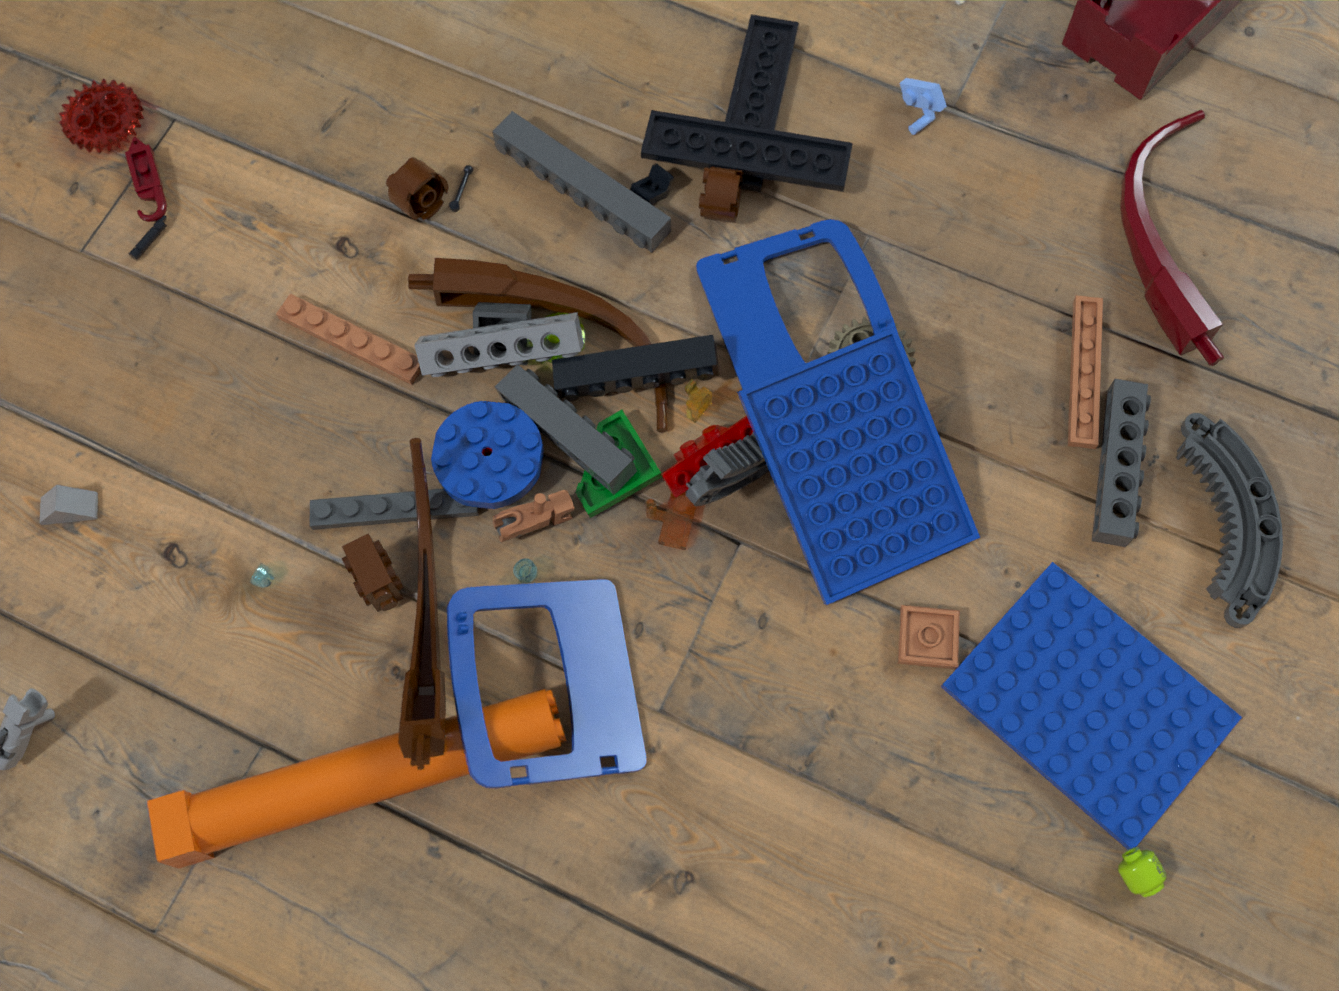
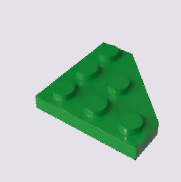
M623 410L600 421L596 430L599 433L605 431L615 441L614 445L620 450L625 448L634 456L635 460L633 463L637 472L613 495L584 470L581 482L578 483L575 493L590 518L662 478L661 471Z

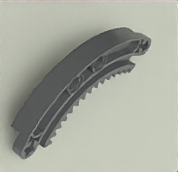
M1192 413L1182 422L1181 432L1186 439L1178 448L1176 459L1179 460L1185 457V466L1194 465L1195 468L1192 473L1194 475H1203L1199 482L1209 483L1205 491L1215 493L1210 500L1211 502H1219V505L1214 510L1223 513L1217 520L1218 522L1225 523L1219 529L1220 532L1225 534L1220 539V542L1225 544L1220 549V552L1224 555L1218 559L1221 565L1216 568L1215 572L1217 574L1211 579L1212 583L1206 590L1214 600L1220 597L1228 603L1224 611L1226 622L1234 628H1243L1251 623L1259 610L1267 604L1277 581L1283 549L1279 506L1263 467L1243 439L1221 418L1215 424L1203 414ZM1194 423L1199 425L1196 431L1191 429ZM1207 431L1211 432L1205 439L1203 438ZM1250 490L1256 492L1258 497L1254 496ZM1259 527L1265 529L1268 535L1262 533ZM1245 603L1249 607L1242 613L1243 617L1241 619L1236 618V611Z
M754 432L750 437L747 435L743 440L739 439L735 444L731 443L728 447L724 446L722 449H712L706 454L703 459L708 465L701 466L700 471L692 477L690 482L686 483L689 488L686 492V497L696 507L706 505L735 493L768 473V466Z

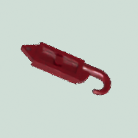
M133 137L129 150L125 152L135 192L141 200H155L157 210L151 215H145L141 210H137V214L143 221L155 222L165 215L167 211L163 184L151 146L149 144L145 145L139 139Z

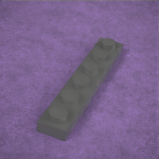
M444 489L428 490L431 520L479 516L478 507L465 506L457 502ZM414 491L310 500L309 526L312 530L417 521Z

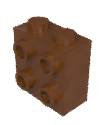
M368 533L342 546L346 554L342 561L347 571L352 574L355 580L353 584L367 606L372 604L377 612L381 610L387 611L397 606L398 602L403 600L400 590L404 586L398 574L395 573L391 559L379 540L374 542Z

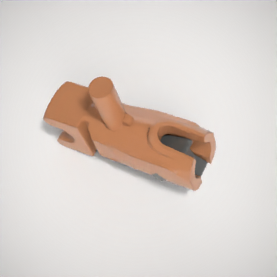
M567 490L548 495L547 501L544 494L538 493L535 495L534 502L518 505L494 515L493 525L497 529L499 540L502 543L549 526L550 521L557 525L573 518L571 511L575 510V507Z

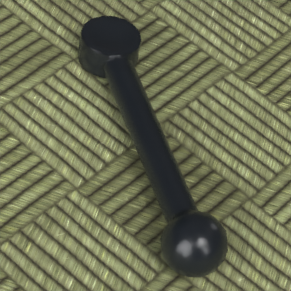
M471 165L464 167V176L456 197L449 204L452 212H457L460 209V198L468 177L474 170Z

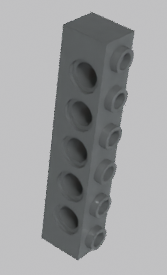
M1114 379L1107 390L1092 532L1093 542L1126 547L1133 539L1137 538L1139 522H1135L1136 513L1139 512L1142 497L1138 496V488L1141 487L1144 479V471L1140 470L1141 461L1144 460L1146 455V445H1143V436H1146L1149 421L1145 420V413L1148 411L1151 403V395H1147L1148 384ZM1123 409L1130 411L1132 415L1126 414ZM1121 434L1127 435L1130 440H1125ZM1118 459L1124 460L1128 466L1122 465ZM1115 484L1123 486L1126 492L1118 490ZM1113 510L1121 512L1123 518L1115 516Z

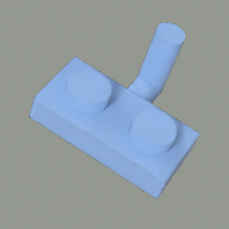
M906 78L899 83L903 100L909 106L922 108L924 113L921 118L908 127L910 133L915 135L935 119L934 111L940 112L947 106L940 84Z

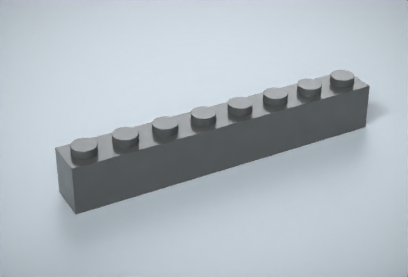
M513 111L492 131L495 147L499 152L514 158L521 167L529 168L537 178L542 181H548L559 193H565L570 196L578 206L589 209L600 221L605 220L611 224L616 232L630 237L638 247L646 248L653 252L670 234L671 217Z

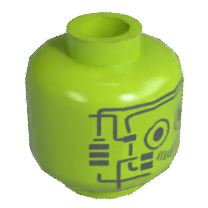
M1134 847L1122 854L1123 860L1118 866V872L1130 892L1141 894L1142 897H1149L1164 888L1163 882L1166 880V871L1153 851L1140 850L1139 847Z

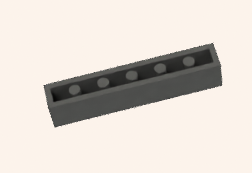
M517 364L495 386L501 399L524 411L545 437L615 495L637 472L633 463L635 460L634 456L625 448L621 450L614 445L615 441L605 431L599 433L595 429L596 425L587 416L584 415L581 418L576 413V408L568 400L565 399L562 402L557 398V392L550 385L546 384L543 386L538 382L540 379L532 370L527 369L525 371Z

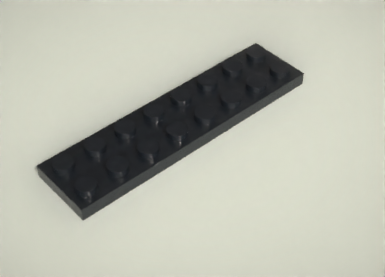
M751 14L725 122L771 130L776 129L799 22ZM743 175V181L739 182L740 189L761 192L764 179Z
M651 110L641 149V158L703 169L718 167L742 170L745 176L844 192L853 143Z

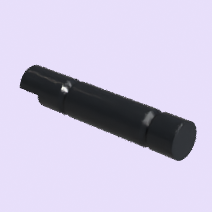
M166 215L157 220L153 227L135 245V248L128 253L134 260H138L142 253L160 235V232L167 227L164 223L167 220Z

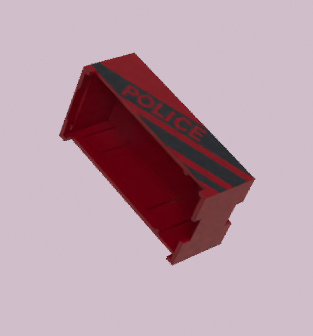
M1078 0L1062 45L1087 63L1092 58L1116 74L1115 83L1139 100H1142L1242 0Z

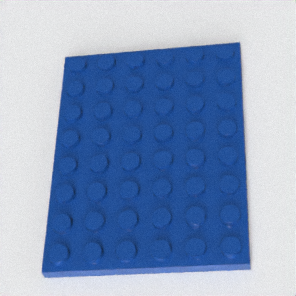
M892 327L737 392L825 605L980 538L896 327Z
M1054 562L1046 568L941 686L942 689L1127 850L1137 847L1242 718Z

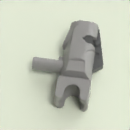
M30 688L20 701L17 700L15 695H11L3 709L5 717L0 726V770L11 769L22 759L34 726L55 718L54 711L50 708L46 709L48 701L33 688Z

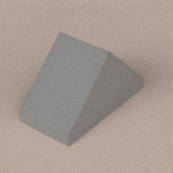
M62 485L54 486L41 497L39 523L41 525L97 519L98 493Z

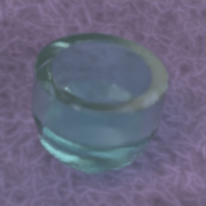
M521 559L514 565V576L520 582L531 583L538 576L537 566L530 559Z
M260 563L249 583L261 588L270 586V580H274L273 570Z

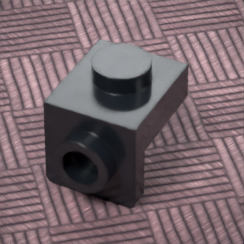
M656 163L652 165L647 177L632 183L630 191L652 205L667 198L674 177Z

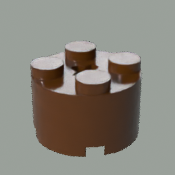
M415 157L409 158L396 173L391 174L386 180V186L389 187L388 196L390 201L413 220L418 218L427 220L434 216L444 204V201L441 200L444 192L448 193L447 180L426 163Z
M718 167L704 169L703 183L705 184V193H700V217H704L706 220L736 223L742 192L739 186V182L743 181L742 170Z

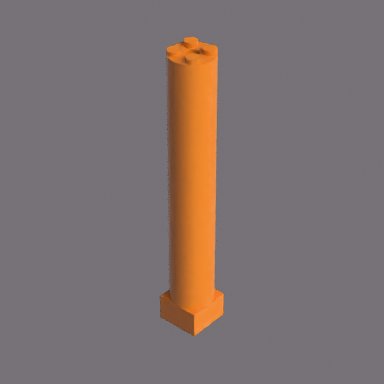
M541 689L482 707L492 753L498 761L522 759L561 747V743L567 741L560 718L555 719L554 717L555 714L559 713L552 690L546 691V689ZM457 715L446 718L444 755L430 757V764L425 765L423 770H418L417 766H411V758H404L398 743V732L195 794L181 790L148 800L147 804L157 862L180 869L215 858L214 852L469 775Z

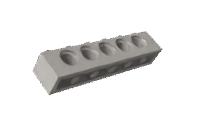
M578 313L420 336L414 346L422 375L431 374L432 377H440L449 371L457 370V373H466L476 367L493 369L503 363L520 365L525 360L536 359V361L540 362L549 360L552 356L562 355L564 358L573 357L578 352H581L584 342ZM547 335H556L560 342H550L547 339ZM520 339H529L533 343V346L525 347L524 345H522ZM500 342L504 344L507 350L499 351L494 346V343ZM468 347H476L480 354L474 355L470 353ZM442 351H450L454 358H446Z

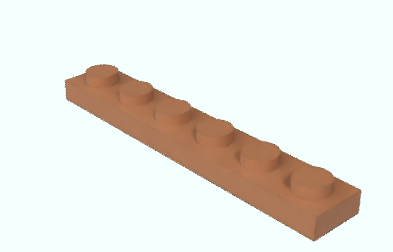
M291 293L276 313L278 319L410 385L414 383L421 372L417 355Z
M1076 295L1073 300L1068 446L1096 449L1099 443L1103 298Z

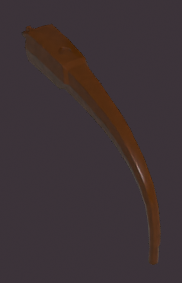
M435 258L434 274H409L408 276L409 290H433L436 306L476 307L478 302L531 304V308L563 314L578 313V317L595 322L616 332L634 347L651 344L647 335L629 316L604 299L585 290L555 280L512 270L506 264L468 259ZM661 384L654 388L657 432L663 433L668 431V396L666 384Z
M413 438L409 442L417 514L418 590L410 670L405 673L398 743L404 758H411V766H417L418 770H423L425 765L430 764V757L444 755L446 692L445 673L441 671L435 562L426 467L423 459L421 439Z

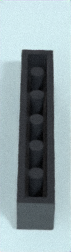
M713 335L552 360L554 390L557 392L560 400L566 399L568 401H574L579 397L589 395L600 397L608 392L615 391L627 393L634 388L641 387L653 389L667 383L679 385L693 379L705 381L720 375L717 348Z

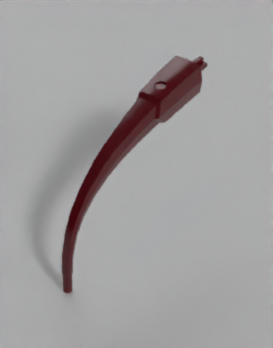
M1198 110L1157 129L1144 139L1132 153L1122 179L1120 211L1134 264L1145 287L1144 297L1161 328L1179 355L1198 349L1210 366H1214L1224 359V356L1212 341L1223 324L1187 273L1178 269L1163 244L1149 215L1142 184L1144 163L1150 153L1166 137L1184 129V127L1203 120L1205 113L1203 110Z

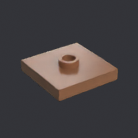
M901 605L898 664L957 669L960 610Z

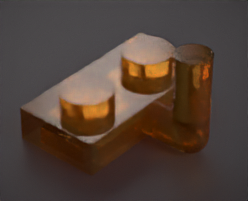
M686 492L677 498L671 493L666 511L658 510L654 499L646 500L647 518L663 522L658 540L659 545L686 550L697 509L686 497Z

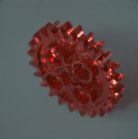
M102 79L101 84L97 85L95 80H93L91 87L88 88L87 85L82 84L83 91L80 92L74 89L76 96L66 97L70 103L61 105L65 112L59 113V116L62 118L59 124L63 128L62 132L71 144H76L80 150L85 147L87 152L90 153L95 148L99 154L106 147L111 152L112 145L121 148L120 142L123 140L129 143L130 141L127 136H136L137 133L134 128L142 127L138 121L144 119L141 113L144 110L140 104L141 101L132 88H127L123 82L118 85L113 79L108 85L106 80Z

